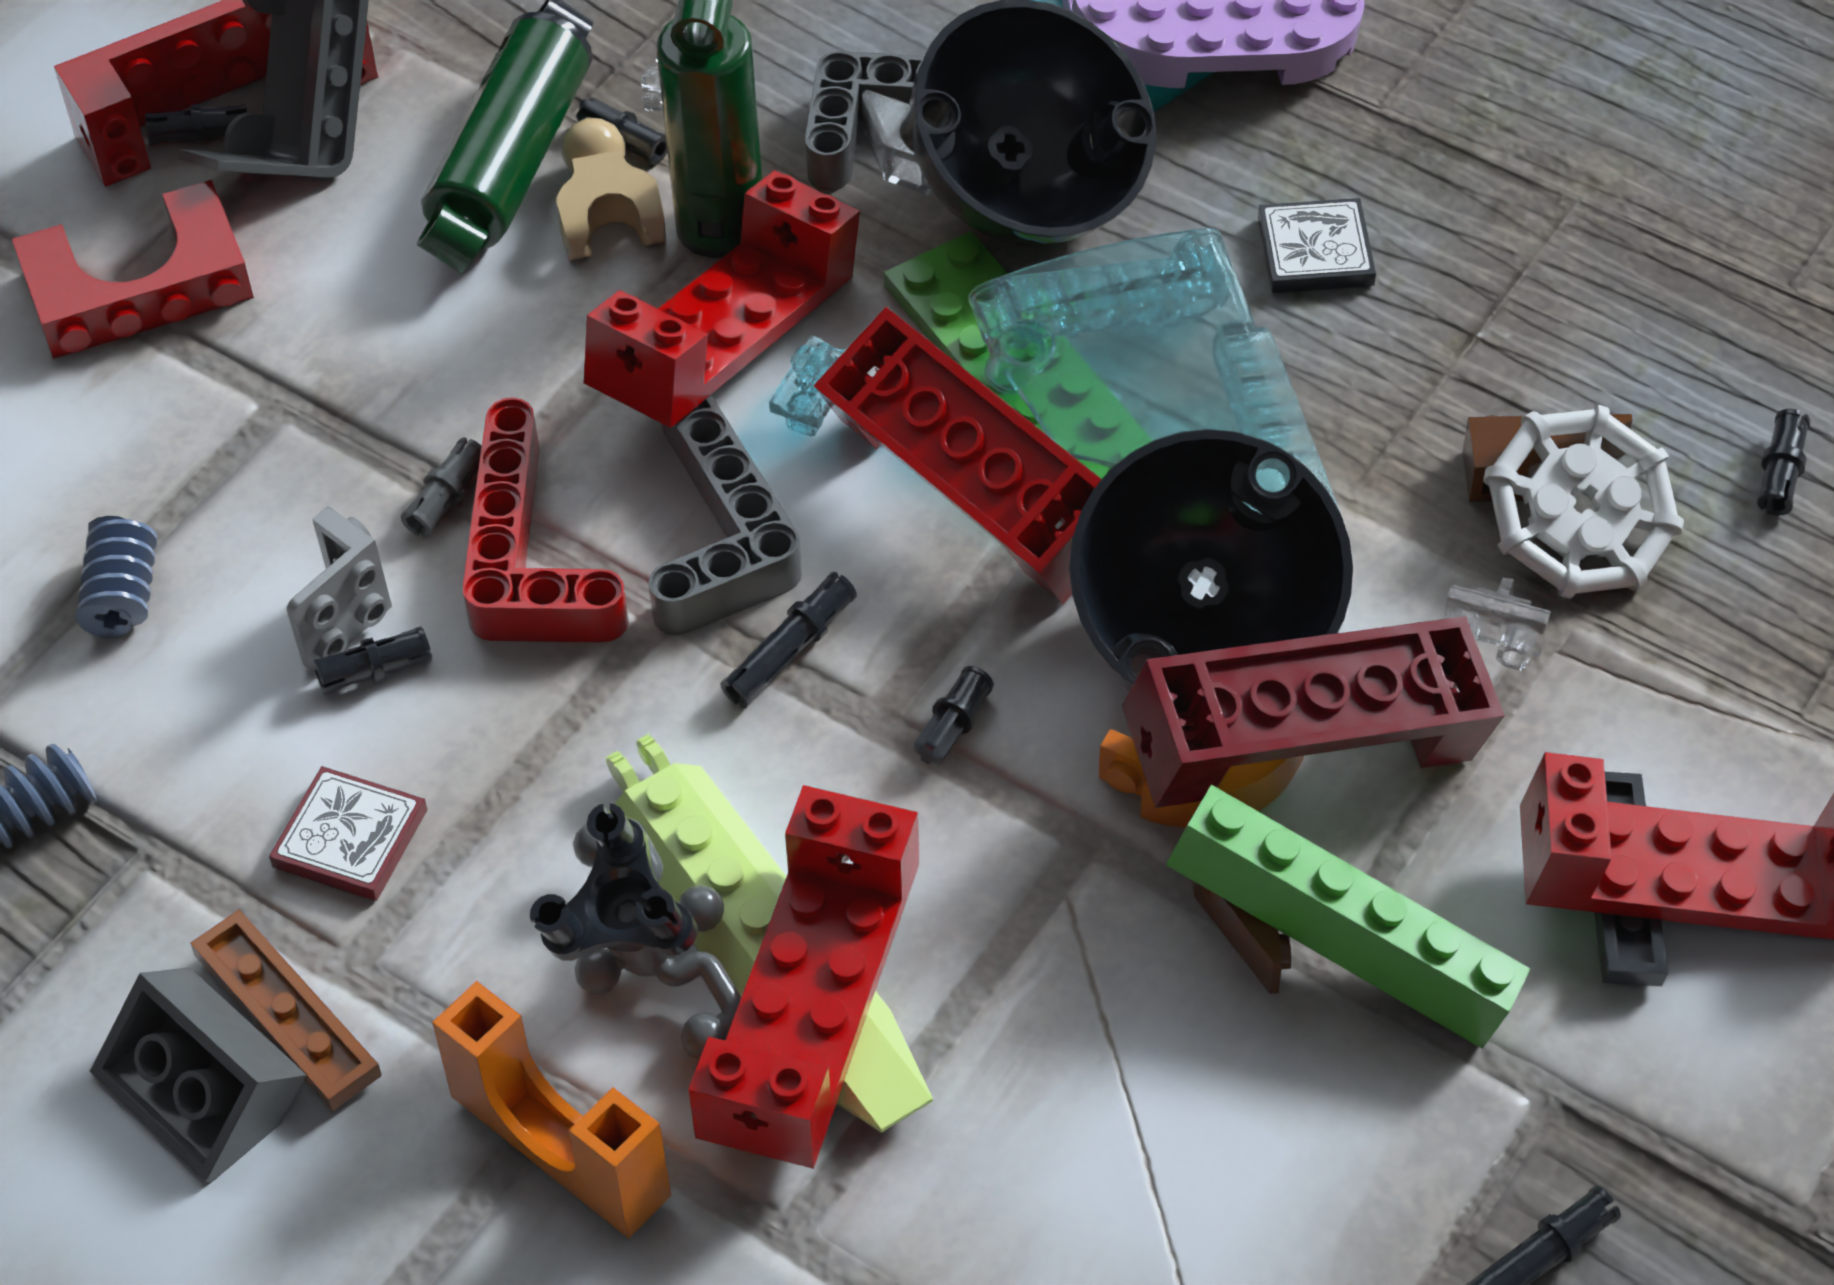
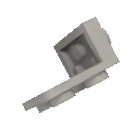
M329 506L312 519L326 570L297 593L287 605L288 617L302 663L312 672H315L314 659L344 652L350 642L368 627L378 624L392 607L375 539L371 537L369 531L359 520L354 517L346 519Z

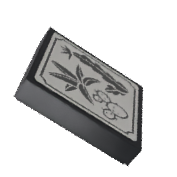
M1360 198L1259 205L1258 222L1272 293L1375 286L1376 271Z

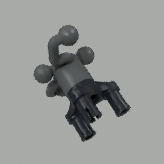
M610 803L611 813L606 809L605 804H600L592 809L586 824L576 832L573 841V850L576 858L582 864L592 867L586 882L567 904H565L566 901L561 896L556 894H547L538 898L530 909V920L536 924L534 927L541 932L543 944L554 957L562 961L577 959L574 968L577 983L583 990L590 993L603 994L611 991L618 984L622 973L621 970L623 969L638 976H656L660 982L668 986H682L701 976L722 1012L716 1016L709 1013L696 1014L684 1023L681 1033L683 1049L689 1056L700 1060L708 1036L726 1040L741 1000L739 992L716 956L708 952L697 951L694 946L698 931L712 930L721 922L724 913L722 896L717 890L709 886L696 885L688 888L681 895L679 903L674 901L672 895L663 890L659 885L664 865L644 827L637 820L626 818L623 810L616 804Z

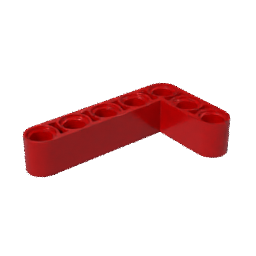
M503 398L495 402L488 409L485 418L462 587L470 629L477 637L489 641L597 643L613 641L624 634L629 624L624 584L619 575L604 569L525 568L540 448L534 411L531 405L520 398Z

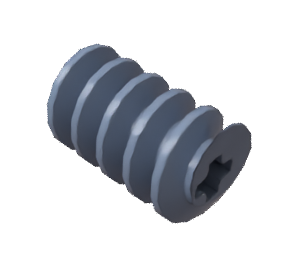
M119 516L97 517L88 523L86 552L83 557L84 569L81 572V588L78 594L79 605L76 608V621L83 630L91 635L103 639L118 638L127 634L131 627L142 624L148 618V605L146 603L150 600L151 588L149 587L153 580V570L151 567L155 564V552L153 550L157 546V534L151 527L142 522Z
M51 743L47 745L45 750L47 765L33 754L26 756L24 761L25 776L13 765H8L4 768L5 786L3 787L0 784V843L7 849L13 846L11 828L15 826L28 838L34 836L32 817L37 815L49 827L55 825L53 812L55 805L58 804L72 816L76 814L75 795L80 794L91 805L97 803L94 790L82 766L69 748L68 754H66L56 744Z

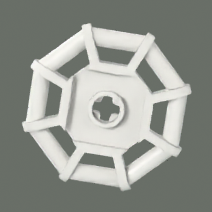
M1598 404L1592 410L1540 415L1538 412L1533 411L1523 416L1521 427L1495 464L1485 469L1483 479L1484 483L1490 488L1501 539L1497 546L1502 554H1511L1556 587L1559 596L1569 599L1576 593L1629 588L1632 591H1637L1646 586L1648 583L1647 575L1673 537L1682 533L1684 525L1683 518L1678 516L1665 461L1669 456L1664 448L1656 449L1611 416L1608 407ZM1586 432L1584 444H1574L1569 448L1558 449L1550 437ZM1602 437L1638 463L1626 468L1600 449ZM1532 448H1534L1542 460L1541 464L1531 478L1518 475L1516 471ZM1646 474L1654 513L1642 510L1640 507L1641 488L1635 479ZM1571 491L1586 493L1592 499L1594 511L1587 508L1582 513L1577 512L1573 508L1576 504V499L1570 494ZM1514 494L1523 496L1525 505L1529 502L1530 506L1529 526L1522 529ZM1635 527L1650 531L1635 555L1630 557L1622 544L1632 529ZM1537 537L1563 556V563L1558 562L1530 540ZM1599 554L1597 557H1606L1612 565L1609 568L1583 571L1579 567L1580 559H1584L1588 555Z

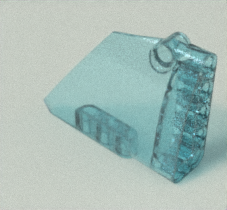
M1201 228L1171 232L1080 251L989 280L970 292L968 300L982 340L987 344L990 353L984 367L985 377L989 384L1005 394L1018 393L1033 413L1045 434L1076 459L1114 467L1128 454L1155 439L1184 431L1204 429L1235 431L1268 441L1301 461L1328 490L1339 510L1274 338L1266 327L1256 326L1226 245L1218 229ZM1263 468L1256 472L1257 482L1263 489L1277 492L1285 487L1283 476L1277 470Z

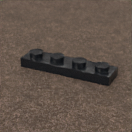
M1605 771L1607 802L1646 806L1642 774ZM1594 912L1602 982L1662 987L1668 975L1661 919Z

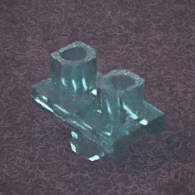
M811 335L806 345L796 349L791 357L790 370L769 401L770 412L786 417L788 429L807 436L816 435L831 408L813 385L845 350L830 346L821 338Z

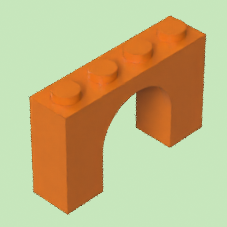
M478 981L474 982L432 1022L451 1097L628 1239L671 1197L660 1123L614 1087L584 1116L576 1111L549 1084L535 1064L528 1048L522 1016Z

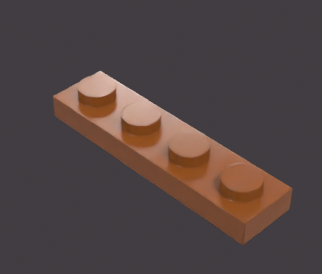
M240 909L190 942L195 957L263 1034L307 1075L304 1080L332 1112L382 1076L378 1062Z

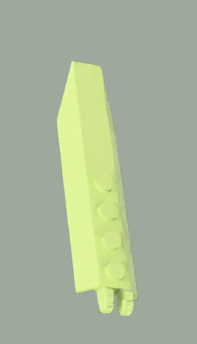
M647 734L636 740L641 759L654 774L639 782L632 766L622 756L621 752L616 751L605 757L606 765L612 777L623 791L615 804L623 810L626 818L637 820L646 830L664 865L659 885L663 890L672 895L674 901L679 903L681 895L688 888L696 885L709 886L717 890L722 896L724 913L721 922L712 930L698 931L694 946L698 951L708 952L716 956L742 997L784 885L786 875L703 768L696 765L677 763L670 765L662 748L652 736ZM875 991L836 1104L882 1133L933 1102V1098L891 1010Z

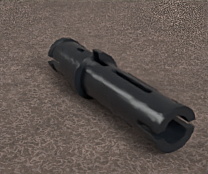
M831 572L803 602L796 601L787 610V615L789 616L747 656L736 669L720 683L721 689L727 698L735 705L739 703L741 708H747L759 693L812 641H820L828 632L827 626L857 597V592L852 583L843 575L839 577L838 572Z
M1592 1187L1586 1195L1558 1216L1548 1214L1538 1222V1231L1466 1285H1531L1561 1261L1570 1263L1579 1257L1582 1253L1581 1246L1610 1224L1620 1220L1621 1213L1619 1207L1613 1206L1607 1210L1605 1207L1615 1200L1602 1187Z

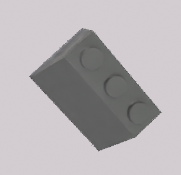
M190 967L139 973L89 1071L205 1182L216 1180L282 1123L307 1076Z

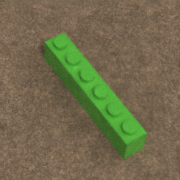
M1213 785L1208 789L1166 863L1167 866L1482 1049L1511 1011L1530 971L1529 967Z

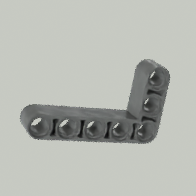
M836 51L824 55L819 60L805 134L808 180L813 186L823 190H837L850 182L861 120L902 122V119L910 110V98L914 79L924 56Z
M711 394L673 427L669 428L662 424L664 435L727 537L709 546L666 562L651 573L648 586L653 620L660 631L671 635L689 633L784 594L797 586L802 575L800 540L795 527Z

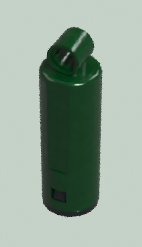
M679 0L674 19L663 27L657 38V60L676 234L683 246L693 253L713 259L723 258L741 243L745 193L763 179L752 37L745 24L731 15L732 0Z

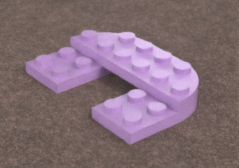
M1062 0L1064 9L1070 10L1092 22L1116 42L1129 57L1144 84L1167 88H1185L1187 74L1191 72L1277 70L1282 85L1318 79L1334 71L1338 59L1344 55L1350 56L1353 52L1365 4L1364 0Z

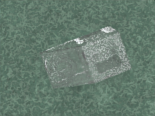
M866 89L862 95L863 132L884 180L930 196L933 191L923 177L914 152L904 144L900 137L899 128L902 119L910 110V105Z

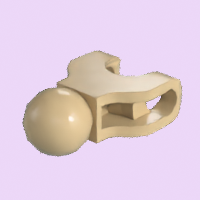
M586 118L573 124L564 135L562 143L563 160L573 175L560 189L556 202L560 217V232L569 260L592 256L591 236L599 227L608 223H625L635 228L642 244L646 246L667 241L663 207L655 178L642 169L632 167L625 161V142L615 125L603 119Z

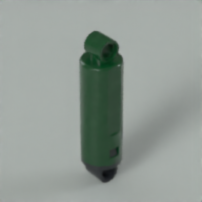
M545 0L538 11L523 13L514 19L473 101L421 198L423 215L428 223L417 241V246L457 272L463 273L480 249L491 248L496 245L509 229L593 60L591 46L586 39L594 23L592 20L562 0Z

